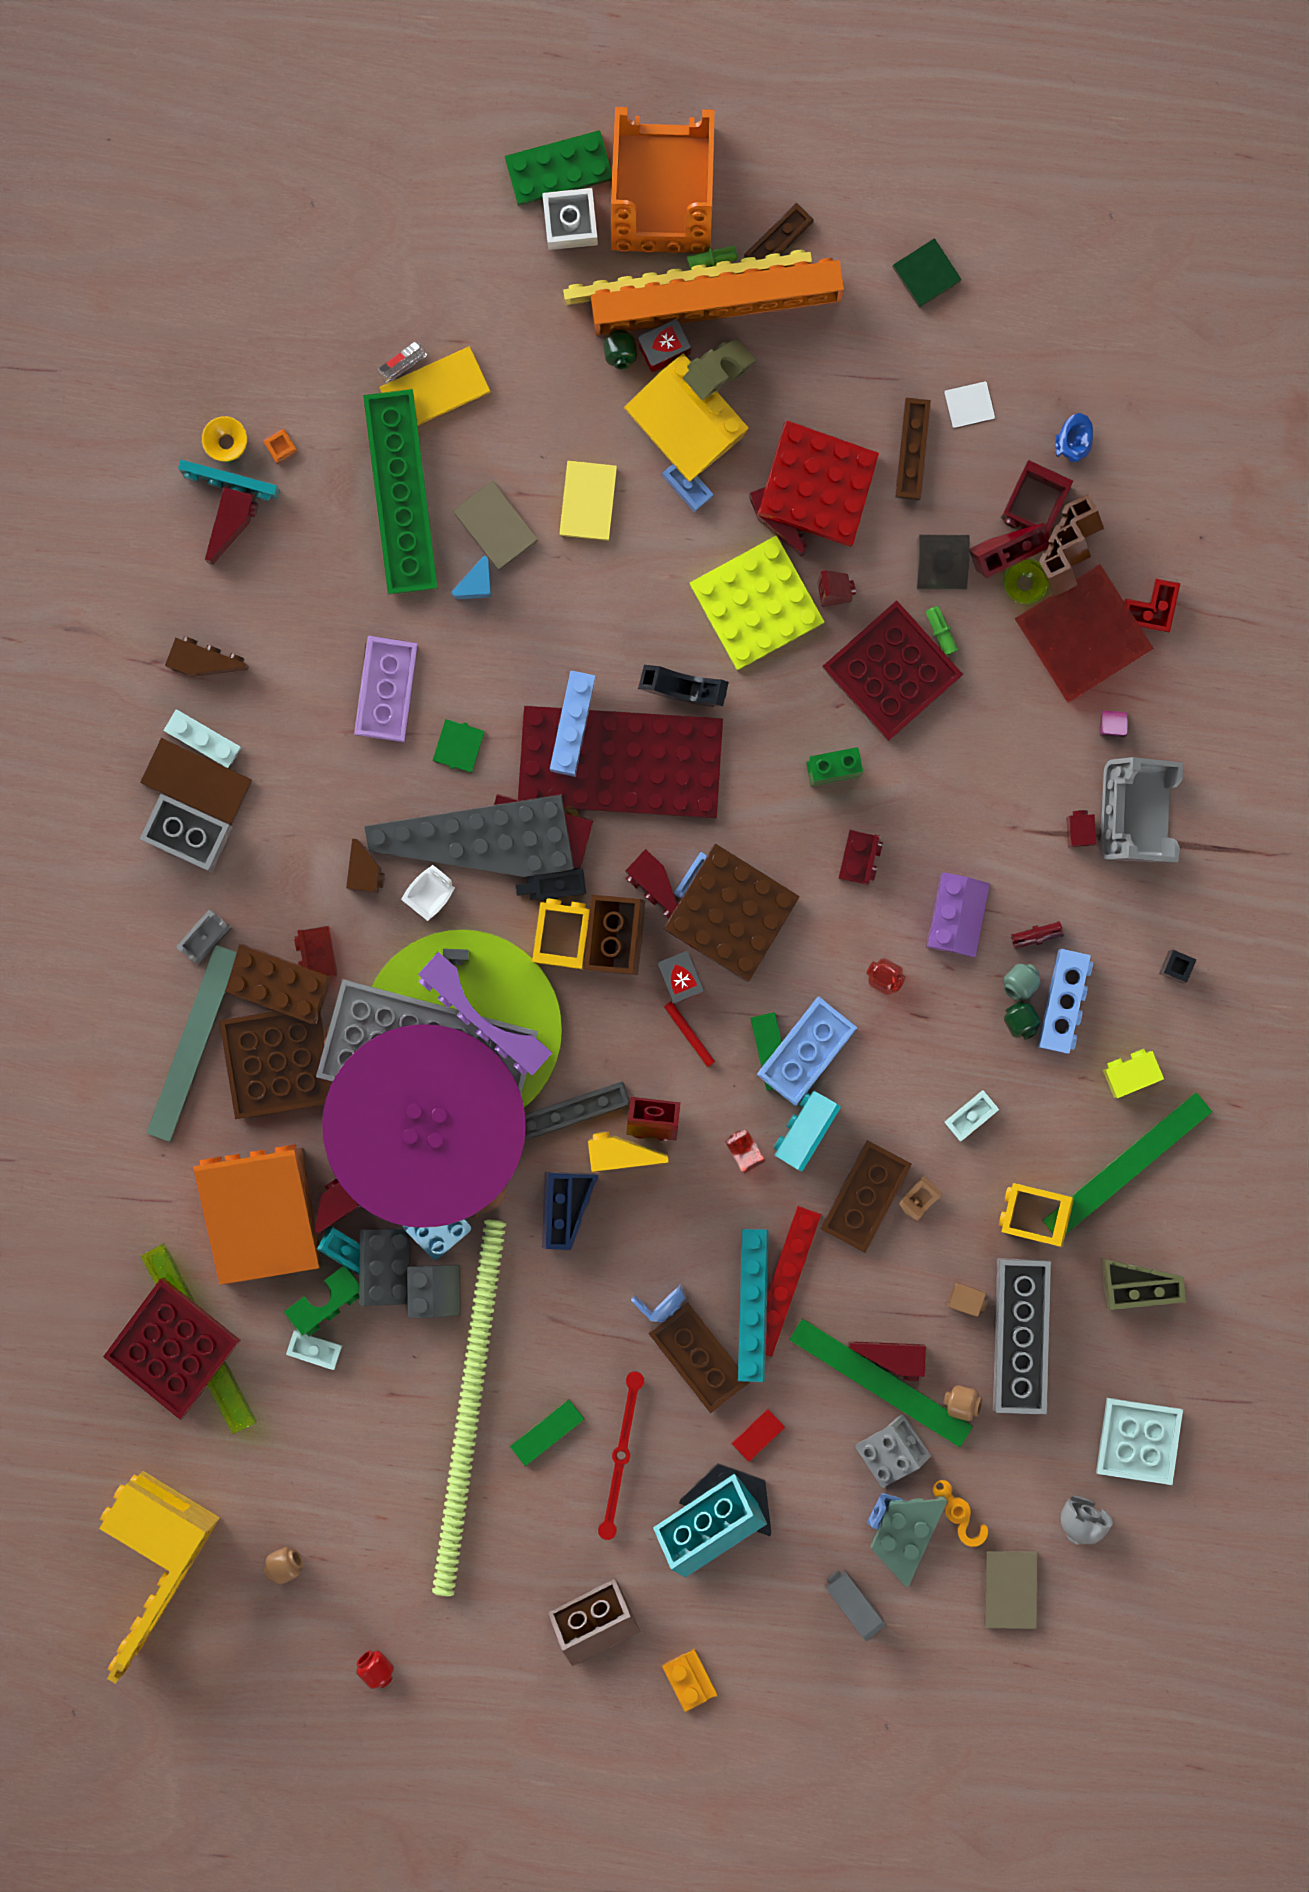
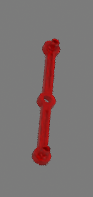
M632 1371L626 1377V1385L629 1390L619 1444L612 1452L615 1466L605 1520L598 1527V1534L604 1540L613 1539L617 1533L614 1518L624 1465L629 1462L631 1457L628 1442L637 1393L644 1385V1377L638 1371ZM622 1451L626 1456L624 1459H619L617 1453Z

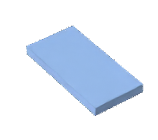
M818 996L756 1075L791 1104L797 1106L857 1027Z

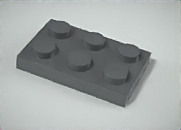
M404 1228L360 1230L359 1306L408 1304L407 1267L409 1266V1234Z

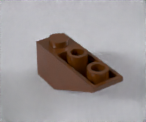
M186 636L182 640L175 637L165 664L167 668L190 677L244 671L249 668L243 662V657L232 653L227 657L220 654L221 649L211 645H207L206 648L197 645L198 641Z

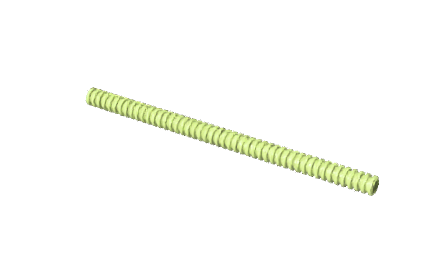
M493 1219L484 1220V1224H486V1228H483L485 1236H482L484 1243L480 1247L483 1250L479 1253L482 1257L478 1261V1263H481L480 1267L477 1268L479 1275H476L478 1282L475 1283L477 1290L474 1291L476 1298H473V1302H475V1306H472L474 1314H471L473 1321L469 1324L472 1328L468 1331L471 1335L467 1339L469 1341V1345L466 1346L468 1353H465L467 1360L464 1361L466 1368L463 1369L465 1376H462L464 1384H461L463 1392H460L462 1399L458 1402L461 1406L457 1409L460 1413L456 1417L458 1423L455 1424L457 1431H454L456 1439H453L455 1446L452 1447V1451H454V1454L451 1455L453 1462L450 1463L452 1470H449L451 1477L447 1480L450 1484L446 1487V1490H448V1493L445 1495L447 1501L444 1502L446 1509L443 1510L445 1517L442 1518L444 1525H441L443 1533H440L442 1540L439 1541L441 1548L437 1551L440 1555L436 1558L438 1564L435 1565L437 1572L434 1573L436 1580L433 1581L435 1588H432V1592L435 1595L446 1597L452 1596L455 1593L453 1590L456 1586L454 1580L457 1579L455 1572L458 1571L456 1564L459 1563L457 1556L460 1555L458 1548H461L459 1540H462L460 1533L464 1530L461 1526L465 1522L463 1520V1517L466 1515L464 1509L467 1508L465 1501L468 1500L466 1493L469 1492L467 1485H470L468 1477H471L469 1470L472 1469L470 1462L473 1461L471 1455L475 1451L472 1447L476 1444L473 1440L477 1437L475 1430H478L476 1422H479L477 1415L480 1414V1410H478V1407L481 1406L479 1399H482L480 1391H483L481 1384L484 1383L482 1376L486 1373L483 1369L487 1366L484 1362L488 1359L486 1352L489 1351L487 1344H490L488 1336H491L489 1328H492V1324H490V1321L493 1320L491 1313H494L492 1305H495L493 1298L497 1295L494 1291L498 1288L495 1284L496 1281H499L497 1274L500 1273L498 1266H501L499 1258H502L500 1250H503L501 1242H504L502 1235L505 1234L503 1227H506L504 1221Z

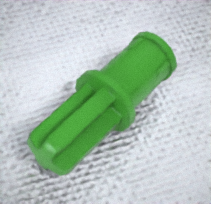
M732 245L716 250L709 248L707 252L688 255L687 258L690 270H692L691 268L696 265L714 267L722 261H734L738 259L735 246Z
M935 606L928 609L926 615L934 631L932 635L933 637L936 636L942 651L946 656L958 651L959 649L950 632L952 628L951 626L948 627L940 607Z

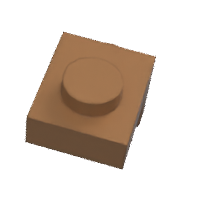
M924 1176L904 1195L899 1204L906 1215L918 1221L924 1212L940 1198L942 1192Z

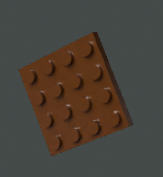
M715 843L663 930L746 982H749L800 896Z
M278 1011L219 1020L235 1119L325 1105L332 1081L316 1077L325 1046L321 1012L317 1024H311Z

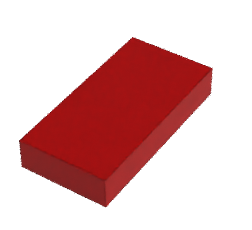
M767 1408L731 1444L749 1462L785 1426Z

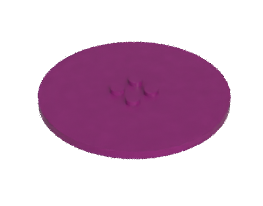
M430 1024L410 1025L387 1031L374 1037L357 1049L340 1068L330 1086L322 1120L323 1142L328 1162L335 1177L349 1196L364 1209L386 1221L419 1228L439 1227L461 1221L474 1215L492 1202L505 1188L518 1166L524 1146L526 1130L525 1111L519 1088L511 1072L499 1056L484 1043L465 1032Z

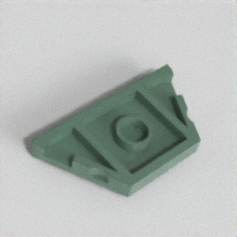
M938 1497V1499L934 1500L918 1498L910 1501H890L870 1545L875 1554L906 1587H909L944 1510L947 1503L945 1497Z

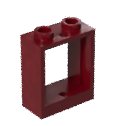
M1028 460L1002 513L1001 519L1005 520L1004 523L1014 529H1018V527L1024 529L1036 525L1011 513L1013 505L1028 476L1060 491L1046 522L1049 533L1073 480Z

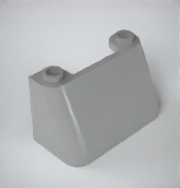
M1130 757L1113 759L1106 763L1103 773L1100 852L1104 859L1178 863L1180 847L1174 838H1168L1170 789L1178 787L1183 780L1182 762Z

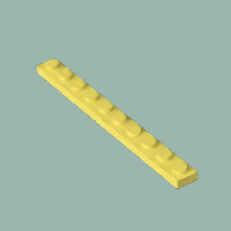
M795 250L786 256H780V254L775 253L765 256L766 259L760 260L748 257L742 259L740 263L731 264L730 261H722L714 267L707 268L706 265H696L691 268L692 270L671 269L667 271V274L662 275L650 272L643 274L642 278L633 279L632 276H624L618 278L616 282L608 283L607 280H598L590 286L573 284L569 286V289L563 290L566 305L591 302V295L601 289H610V292L620 291L621 287L630 285L635 286V288L645 287V284L651 282H659L660 285L670 284V281L674 279L692 281L695 280V277L701 275H709V278L719 277V274L724 272H734V275L742 274L745 270L751 268H758L759 271L769 270V267L773 265H784L785 268L792 267L794 263L808 261L809 264H812L811 252Z

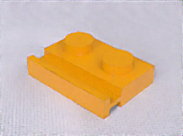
M695 1648L662 1665L685 1712L717 1696V1692Z

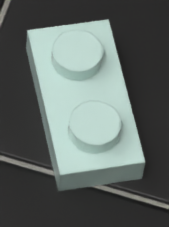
M982 1090L944 1121V1123L961 1142L999 1109Z
M294 1330L286 1355L335 1370L343 1345L312 1335L308 1337L306 1333L301 1337Z

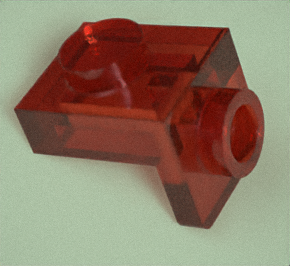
M747 1129L733 1133L725 1141L744 1174L765 1162L764 1157Z

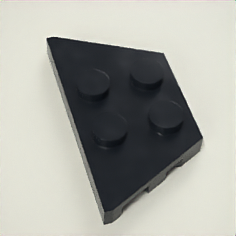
M717 1463L679 1500V1504L686 1506L735 1474L756 1500L767 1522L765 1526L756 1532L771 1536L765 1479Z

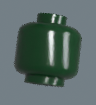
M615 330L610 332L609 336L605 338L603 344L605 360L609 365L615 366L616 369H626L636 360L637 349L633 335L625 330Z
M1020 1001L1005 1010L1007 1014L1004 1016V1022L1013 1037H1023L1024 1040H1027L1038 1033L1036 1029L1040 1026L1041 1020L1032 1004H1024L1023 1001Z

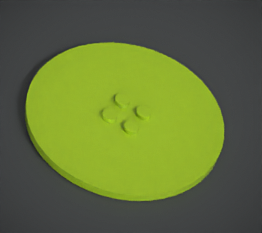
M448 930L434 933L409 944L399 951L382 968L372 987L445 1006L437 999L440 994L434 988L429 992L418 982L421 979L418 974L437 952L443 955V949L469 950V961H464L463 965L454 966L458 969L459 981L464 995L473 1009L482 1017L538 1031L536 1039L549 1049L552 1054L533 1075L527 1072L521 1092L525 1108L541 1092L549 1080L559 1056L562 1039L559 1003L555 991L543 970L537 963L532 962V958L513 943L501 937L475 930Z

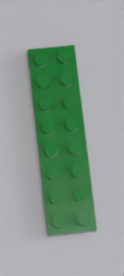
M413 389L363 395L388 595L438 589Z

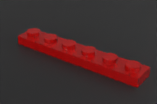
M800 1206L796 1208L767 1292L766 1355L770 1357L773 1356L821 1217L820 1213Z

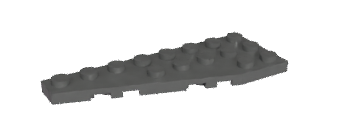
M562 794L364 826L368 850L371 852L521 877L574 869Z

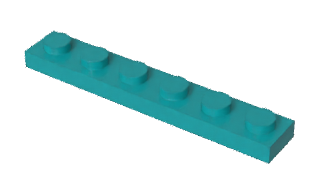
M742 1229L738 1381L765 1382L769 1230Z

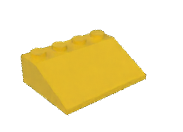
M681 354L628 402L624 409L670 462L676 466L685 479L690 482L742 440L749 427L718 392L704 400L698 397L683 379L689 371L687 366L691 362L684 354Z
M609 1132L594 1133L593 1138L588 1140L592 1172L669 1162L668 1154L618 1136H610Z

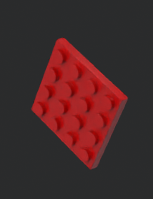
M786 420L782 428L758 515L851 547L855 541L879 453Z

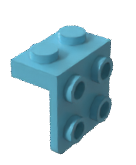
M465 1219L439 1227L419 1228L403 1226L405 1231L434 1260L439 1259L471 1230L470 1224Z

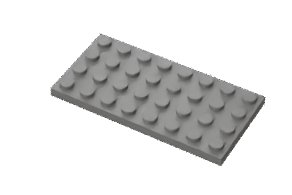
M342 979L316 1077L333 1081L346 1060L366 1042L399 1027L421 1024L453 1028L465 1032L484 1043L507 1066L515 1079L520 1094L526 1074L524 1076L513 1066L516 1061L512 1057L508 1056L505 1059L494 1049L497 1046L494 1041L489 1039L486 1042L476 1033L478 1030L477 1026L472 1022L468 1025L457 1016L460 1012L459 1010ZM482 1017L493 1026L506 1032L537 1037L538 1031Z

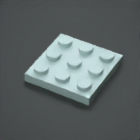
M1107 1398L1096 1473L1172 1485L1183 1410L1180 1408Z

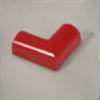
M1155 578L1150 603L1124 599L1120 623L1170 633L1181 583Z

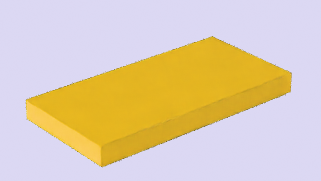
M470 346L379 387L382 393L413 389L418 425L491 393Z

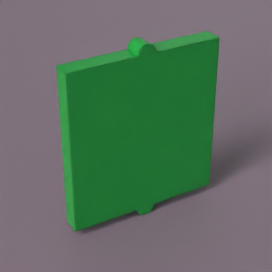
M445 719L433 761L448 765L451 769L458 768L472 773L485 731L470 727L466 722L461 724Z

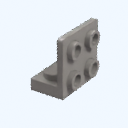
M904 1414L896 1417L885 1429L859 1442L855 1446L883 1488L919 1469L931 1457Z

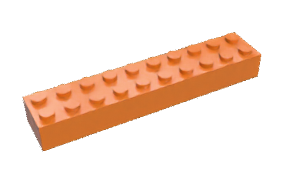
M823 258L818 261L819 263L809 264L808 261L794 263L792 267L784 268V265H773L769 267V270L759 271L758 268H751L745 270L742 274L734 275V272H724L719 274V277L709 278V275H701L695 277V280L692 281L674 279L670 281V284L660 285L659 282H651L645 284V287L635 288V286L630 285L621 287L620 291L610 292V289L597 290L595 294L591 295L595 334L599 336L609 334L615 330H625L628 332L656 328L675 319H678L680 324L841 302L844 287L840 260L834 261L833 258Z

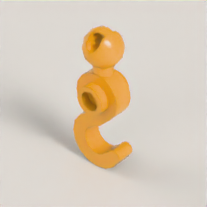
M937 1481L933 1486V1494L937 1499L938 1497L946 1498L945 1514L951 1522L958 1524L957 1534L960 1540L970 1547H977L983 1544L988 1536V1527L982 1524L976 1537H968L966 1535V1528L971 1514L969 1504L964 1499L952 1495L953 1489L948 1481ZM942 1483L941 1488H937L936 1485Z

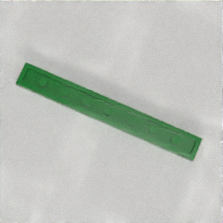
M1197 1092L1193 1093L1070 1196L1074 1197L1066 1234L1213 1112ZM1060 1206L1042 1220L1052 1233L1054 1232Z
M803 1318L789 1338L790 1341L959 1448L973 1427L965 1420L950 1417L946 1408Z

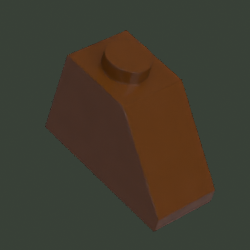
M352 839L346 888L348 890L378 893L379 888L384 886L385 873H381V867L358 839Z

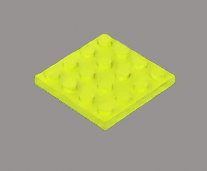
M777 535L689 583L737 671L825 623Z

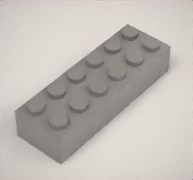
M997 1258L993 1410L996 1413L1047 1414L1051 1261Z

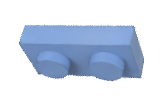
M674 464L661 475L693 512L697 511L714 495L698 476L689 482L677 470Z

